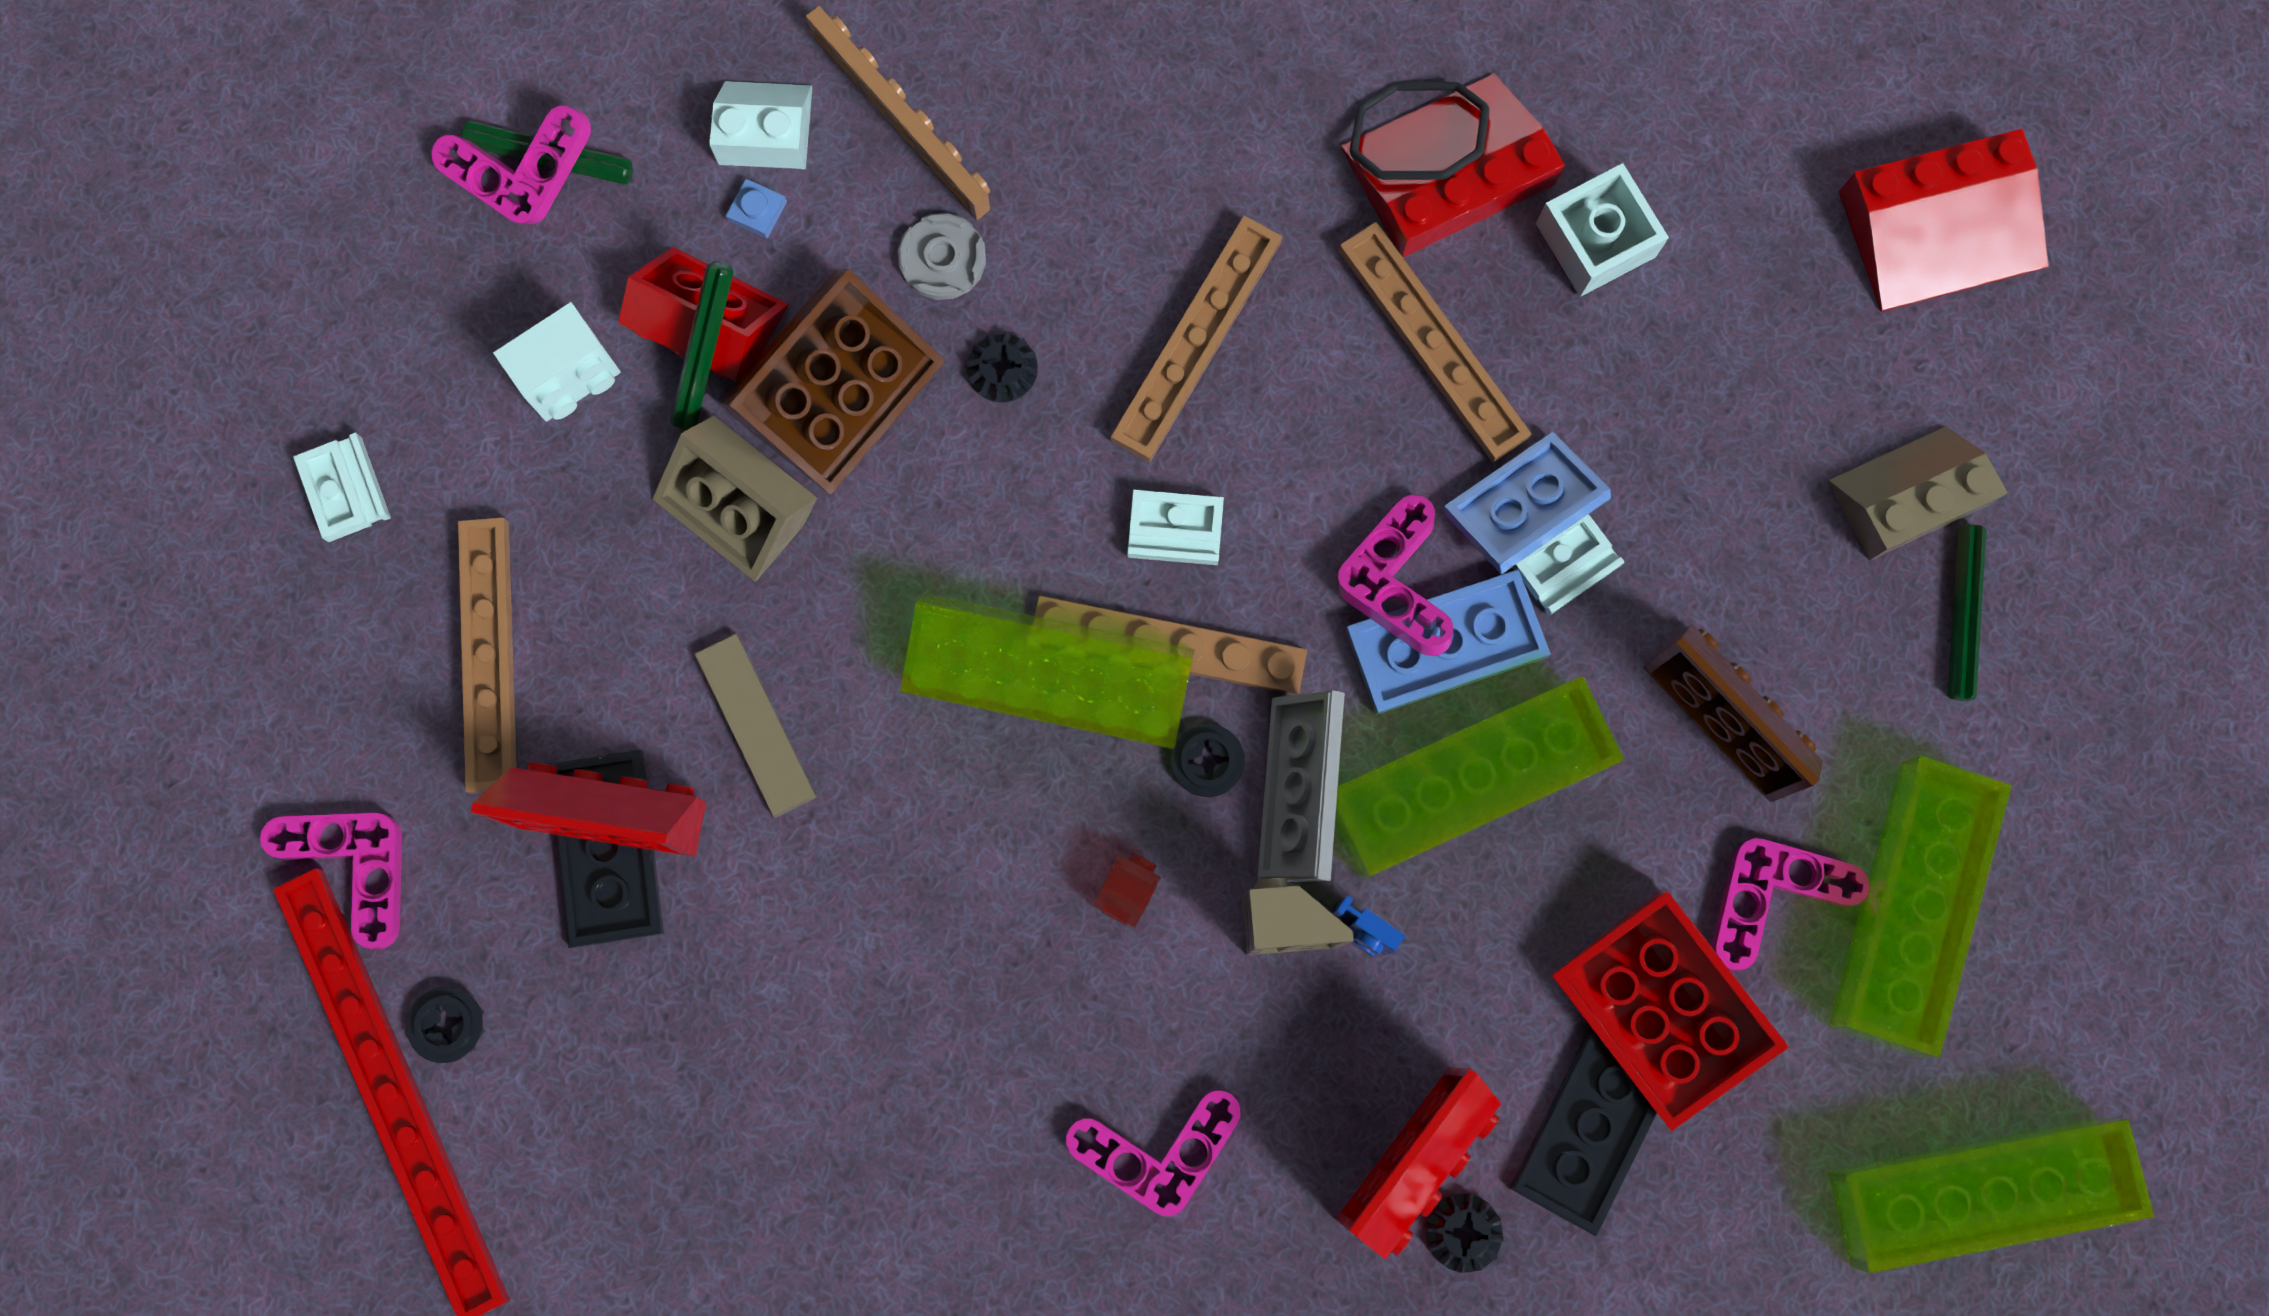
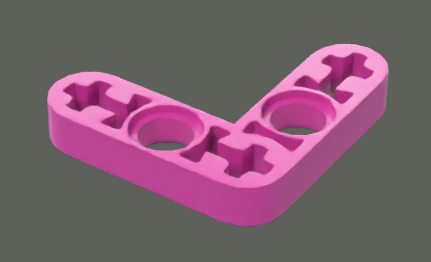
M557 106L551 109L516 171L472 141L455 135H444L434 143L432 161L442 174L509 220L520 224H535L542 221L551 208L589 139L591 124L588 117L578 109L568 106ZM563 119L570 120L571 127L575 129L572 136L565 134V129L561 126ZM549 142H558L557 145L564 147L565 151L563 152L556 147L549 146ZM451 148L457 149L458 156L473 164L468 168L465 165L453 163L454 159L449 155ZM549 153L555 160L556 168L550 177L544 179L537 170V163L542 155ZM492 167L498 173L499 183L497 188L489 193L483 188L481 177L486 169ZM510 192L515 195L528 197L527 202L532 206L531 211H522L523 205L514 198L507 197Z
M1410 495L1398 501L1343 563L1338 572V591L1346 602L1419 653L1426 656H1436L1444 653L1452 643L1453 623L1451 618L1393 577L1426 540L1434 528L1435 509L1433 504L1423 496ZM1417 512L1422 513V522L1414 520L1406 528L1405 537L1401 531L1406 525L1407 513L1412 516ZM1391 541L1398 546L1399 552L1394 557L1382 558L1374 552V547L1379 542ZM1362 575L1367 577L1366 586L1360 583L1355 587L1350 586V577L1354 579H1359ZM1371 591H1373L1374 593H1376V596H1375V598H1374V601H1372V602H1371ZM1400 598L1407 604L1408 609L1402 615L1391 616L1382 609V604L1387 599ZM1416 612H1419L1418 622L1413 620ZM1435 626L1440 628L1439 637L1436 635H1432L1429 639L1423 637V627L1428 630L1433 629Z
M379 813L281 816L273 818L266 823L261 831L260 842L265 853L272 857L285 860L353 857L352 937L357 944L369 949H384L394 943L400 929L402 832L400 825L395 819ZM353 822H357L355 830L360 832L376 830L377 823L380 822V827L388 830V838L380 839L379 847H376L375 841L355 839ZM338 824L343 830V840L338 847L328 850L321 843V834L327 826ZM284 826H286L288 832L307 834L308 843L291 841L286 843L285 850L283 851V846L275 843L274 838L275 835L283 834ZM354 841H355V844H356V846H357L356 849H352V847H353V845H354ZM307 845H309V848H310L309 851H305L306 848H307ZM382 868L389 876V883L385 891L373 895L366 886L367 876L374 869ZM365 900L377 903L388 901L387 909L377 908L378 921L386 923V931L378 933L377 941H374L372 934L365 933L366 924L374 922L375 912L374 908H364Z
M1754 838L1742 842L1736 847L1732 855L1711 947L1730 971L1747 969L1755 962L1758 956L1773 888L1835 906L1849 907L1860 904L1867 898L1870 891L1868 876L1861 868L1853 864L1769 840ZM1756 848L1760 849V857L1766 860V866L1758 867L1753 881L1763 882L1762 889L1754 884L1738 883L1739 876L1742 878L1750 876L1752 865L1751 862L1745 860V854L1754 852ZM1794 860L1806 862L1811 869V879L1805 886L1793 883L1789 877V867ZM1824 866L1829 868L1825 877L1841 879L1849 874L1850 883L1857 885L1856 892L1847 893L1844 898L1842 897V888L1831 884L1823 885V892H1819L1818 888L1824 879ZM1738 892H1747L1755 899L1756 910L1750 918H1743L1734 911L1733 899ZM1728 920L1739 926H1752L1751 933L1744 931L1740 934L1739 947L1746 949L1744 957H1736L1734 963L1730 961V953L1723 950L1724 943L1734 941L1737 928H1727Z
M1214 1090L1207 1093L1200 1100L1161 1162L1092 1118H1083L1076 1121L1069 1128L1066 1136V1146L1069 1153L1076 1160L1155 1213L1162 1216H1173L1185 1208L1237 1126L1240 1119V1106L1232 1094L1223 1090ZM1224 1098L1229 1102L1227 1111L1232 1117L1228 1123L1222 1120L1217 1122L1212 1132L1220 1134L1221 1137L1216 1144H1213L1205 1134L1191 1128L1196 1120H1199L1205 1127L1211 1116V1113L1206 1109L1207 1104L1210 1101L1218 1104ZM1090 1127L1095 1128L1098 1131L1096 1140L1105 1147H1108L1111 1138L1120 1144L1109 1154L1105 1168H1101L1095 1163L1102 1155L1094 1149L1089 1148L1085 1153L1077 1150L1079 1140L1074 1135L1078 1129L1086 1132ZM1190 1138L1201 1140L1207 1149L1205 1161L1193 1167L1185 1165L1179 1156L1181 1145ZM1123 1153L1135 1154L1141 1162L1140 1174L1130 1181L1119 1179L1113 1170L1115 1159ZM1173 1161L1182 1172L1193 1175L1195 1178L1190 1185H1187L1182 1178L1175 1190L1177 1195L1180 1196L1179 1202L1177 1204L1168 1202L1162 1207L1157 1204L1159 1194L1154 1188L1158 1183L1166 1186L1175 1173L1165 1169L1169 1162Z

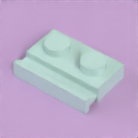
M356 432L350 434V438L340 442L335 440L293 456L320 534L327 542L372 526L371 523L378 520L391 518L363 439Z
M1133 490L1128 558L1218 565L1224 497Z
M1588 514L1512 568L1514 571L1519 569L1525 586L1534 598L1540 601L1546 609L1545 613L1549 617L1625 562L1616 555L1611 548L1612 544Z

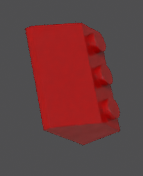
M675 247L670 248L628 277L618 323L633 330L638 336L651 339L673 350L676 355L685 358L705 268L708 264ZM732 277L710 369L720 377L729 378L735 382L739 380L763 352L789 304Z

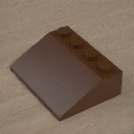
M850 269L835 270L722 398L719 404L750 432L825 492L832 495L946 361Z
M1691 624L1642 667L1770 802L1810 788L1820 780L1823 760L1815 753L1816 746L1813 741L1799 730L1794 731L1782 718L1784 714L1781 708L1769 697H1762L1750 685L1751 678L1741 666L1734 662L1729 663L1718 652V643L1707 631L1703 629L1697 630Z

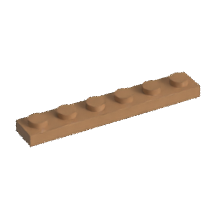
M820 6L807 14L806 19L811 35L971 215L978 220L990 211L988 198L990 189L984 179L976 171H973L971 174L968 173L960 164L962 158L957 149L947 139L941 142L932 132L934 130L933 124L921 109L917 108L913 111L904 101L906 95L899 84L892 77L885 80L876 70L879 66L872 54L864 46L858 49L849 39L851 34L842 20L836 15L830 18Z
M1243 216L1111 436L1112 443L1148 463L1151 462L1279 248L1283 236Z
M1377 222L1373 223L1342 243L1338 252L1492 463L1528 440L1532 433Z
M505 518L458 521L465 792L469 794L484 793L511 767L517 768L509 522Z
M1039 596L1030 636V642L1291 695H1297L1300 692L1308 650Z

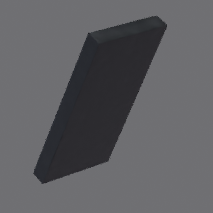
M642 750L548 764L557 767V775L573 777L574 770L580 769L603 774L602 782L619 784L620 777L646 780ZM556 835L568 948L664 934L655 851Z
M1591 1026L1509 1189L1591 1235L1597 1236L1657 1112Z

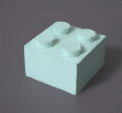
M1623 163L1547 202L1536 222L1537 227L1580 297L1656 258L1669 238Z
M572 302L493 352L522 396L546 422L551 418L558 420L570 415L576 409L577 401L589 393L596 395L606 391L614 384V377L621 373Z

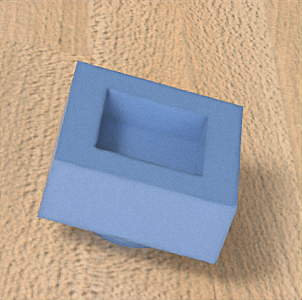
M745 179L726 218L729 222L768 239L787 200L785 196Z

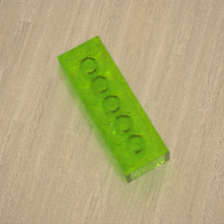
M925 593L916 601L900 692L1174 749L1195 649Z
M1582 675L1339 785L1337 789L1335 822L1364 881L1610 769L1625 759Z
M1922 755L1900 763L1869 876L1870 891L1867 898L1862 901L1829 1021V1028L1918 1058H1940L2012 785Z
M2101 1117L1828 1171L1850 1267L1867 1273L1886 1271L2155 1217L2129 1119Z

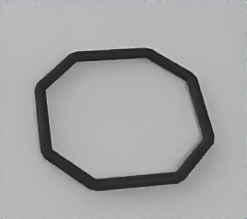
M1459 82L1393 83L1361 103L1357 108L1349 152L1354 160L1381 180L1447 179L1481 157L1484 153L1490 108L1485 101ZM1396 91H1457L1481 110L1475 150L1443 171H1382L1358 151L1365 111Z

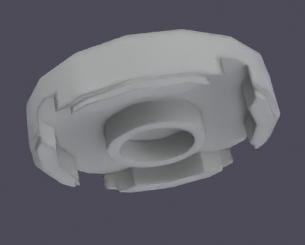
M950 213L927 215L920 219L921 222L916 223L913 227L910 226L901 239L898 248L900 271L911 288L922 296L935 300L957 298L969 292L982 277L986 265L984 241L971 223L963 217Z

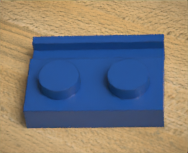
M1347 895L1338 901L1331 913L1335 917H1341L1349 922L1347 927L1353 931L1354 941L1351 943L1371 957L1380 953L1387 955L1397 950L1406 935L1367 908L1357 911L1351 907L1350 904L1353 898Z

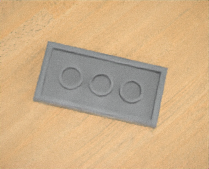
M1328 690L1274 697L1272 699L1258 880L1286 878V882L1331 881L1345 696L1343 692Z

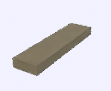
M734 634L695 653L773 817L777 818L817 798L739 636Z

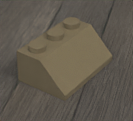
M712 416L681 433L653 496V500L755 582L804 526L817 497L717 417Z
M1947 426L1827 481L1869 560L1987 507L2008 494L1987 454Z
M1286 878L1257 880V884H1254V887L1241 899L1246 955L1340 948L1354 941L1353 931L1300 886H1287Z

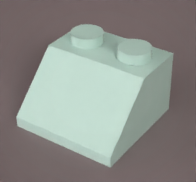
M725 81L713 103L710 147L718 164L806 169L812 85Z

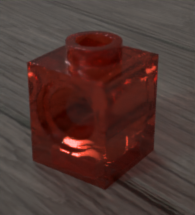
M1133 853L1129 860L1119 855L1093 908L1135 930L1161 880L1160 876L1153 873L1157 866Z

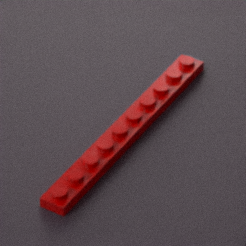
M315 868L274 888L275 896L456 1316H482L509 1302L510 1298L323 869Z

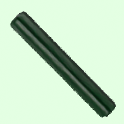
M474 121L466 122L461 132L462 138L472 141L489 153L518 160L523 159L535 137ZM549 142V146L556 147L563 152L565 151L564 147L557 145L558 142ZM583 148L571 172L626 185L632 177L633 164L627 158ZM549 153L539 158L537 164L556 168L555 160Z
M713 261L705 268L670 417L671 424L680 427L682 430H688L697 425L733 277L732 267L719 261Z
M1965 524L1960 527L1957 537L1948 697L1961 702L1971 701L1977 697L1987 530L1982 525Z

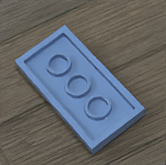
M1519 569L1427 600L1445 612L1453 623L1452 643L1440 655L1426 656L1419 653L1372 619L1347 626L1345 630L1376 715L1545 659L1551 655ZM1408 606L1387 614L1391 616L1402 615L1407 611ZM1416 612L1413 619L1416 622L1419 620V612ZM1435 626L1431 630L1423 627L1424 638L1429 639L1432 635L1440 636L1439 627Z

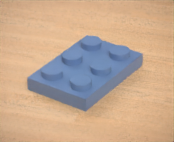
M1551 432L1446 504L1444 508L1449 520L1496 570L1503 574L1611 499V490L1554 432Z

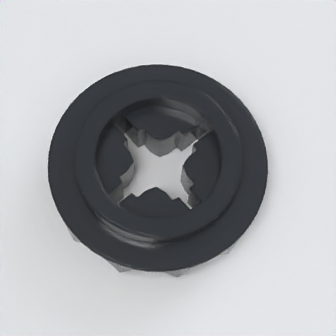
M1007 331L997 335L988 334L978 344H973L972 351L966 361L967 375L971 386L980 396L993 402L1004 403L1021 398L1032 388L1037 378L1038 363L1035 352L1024 338L1013 336ZM1003 350H1006L1008 363L1015 367L1014 369H1006L1001 383H998L996 370L989 365L990 363H997L999 357L1002 356Z
M1202 724L1188 729L1176 741L1172 751L1171 766L1177 783L1191 795L1213 798L1228 793L1238 783L1244 771L1245 755L1241 743L1232 732L1218 725ZM1204 742H1208L1209 749H1211L1214 757H1220V759L1228 758V761L1214 766L1211 780H1207V774L1204 773L1203 766L1188 764V761H1194V759L1202 756L1203 749L1205 748Z
M438 987L420 996L409 1012L406 1026L409 1042L412 1048L428 1061L435 1063L459 1061L476 1049L480 1036L485 1032L482 1020L484 1011L478 1006L474 995L457 987ZM442 1011H445L448 1017H463V1021L458 1022V1025L452 1028L453 1036H451V1039H448L447 1035L442 1032L428 1033L429 1029L435 1028V1025L441 1022L440 1014Z
M1470 1194L1452 1195L1438 1203L1428 1218L1426 1227L1428 1246L1434 1257L1448 1269L1459 1273L1482 1271L1484 1267L1497 1259L1501 1244L1504 1241L1501 1218L1487 1201ZM1467 1212H1469L1468 1219L1470 1220L1471 1228L1480 1234H1484L1485 1239L1469 1240L1468 1247H1465L1464 1255H1462L1463 1248H1461L1460 1239L1450 1233H1445L1446 1229L1461 1228L1464 1220H1466Z

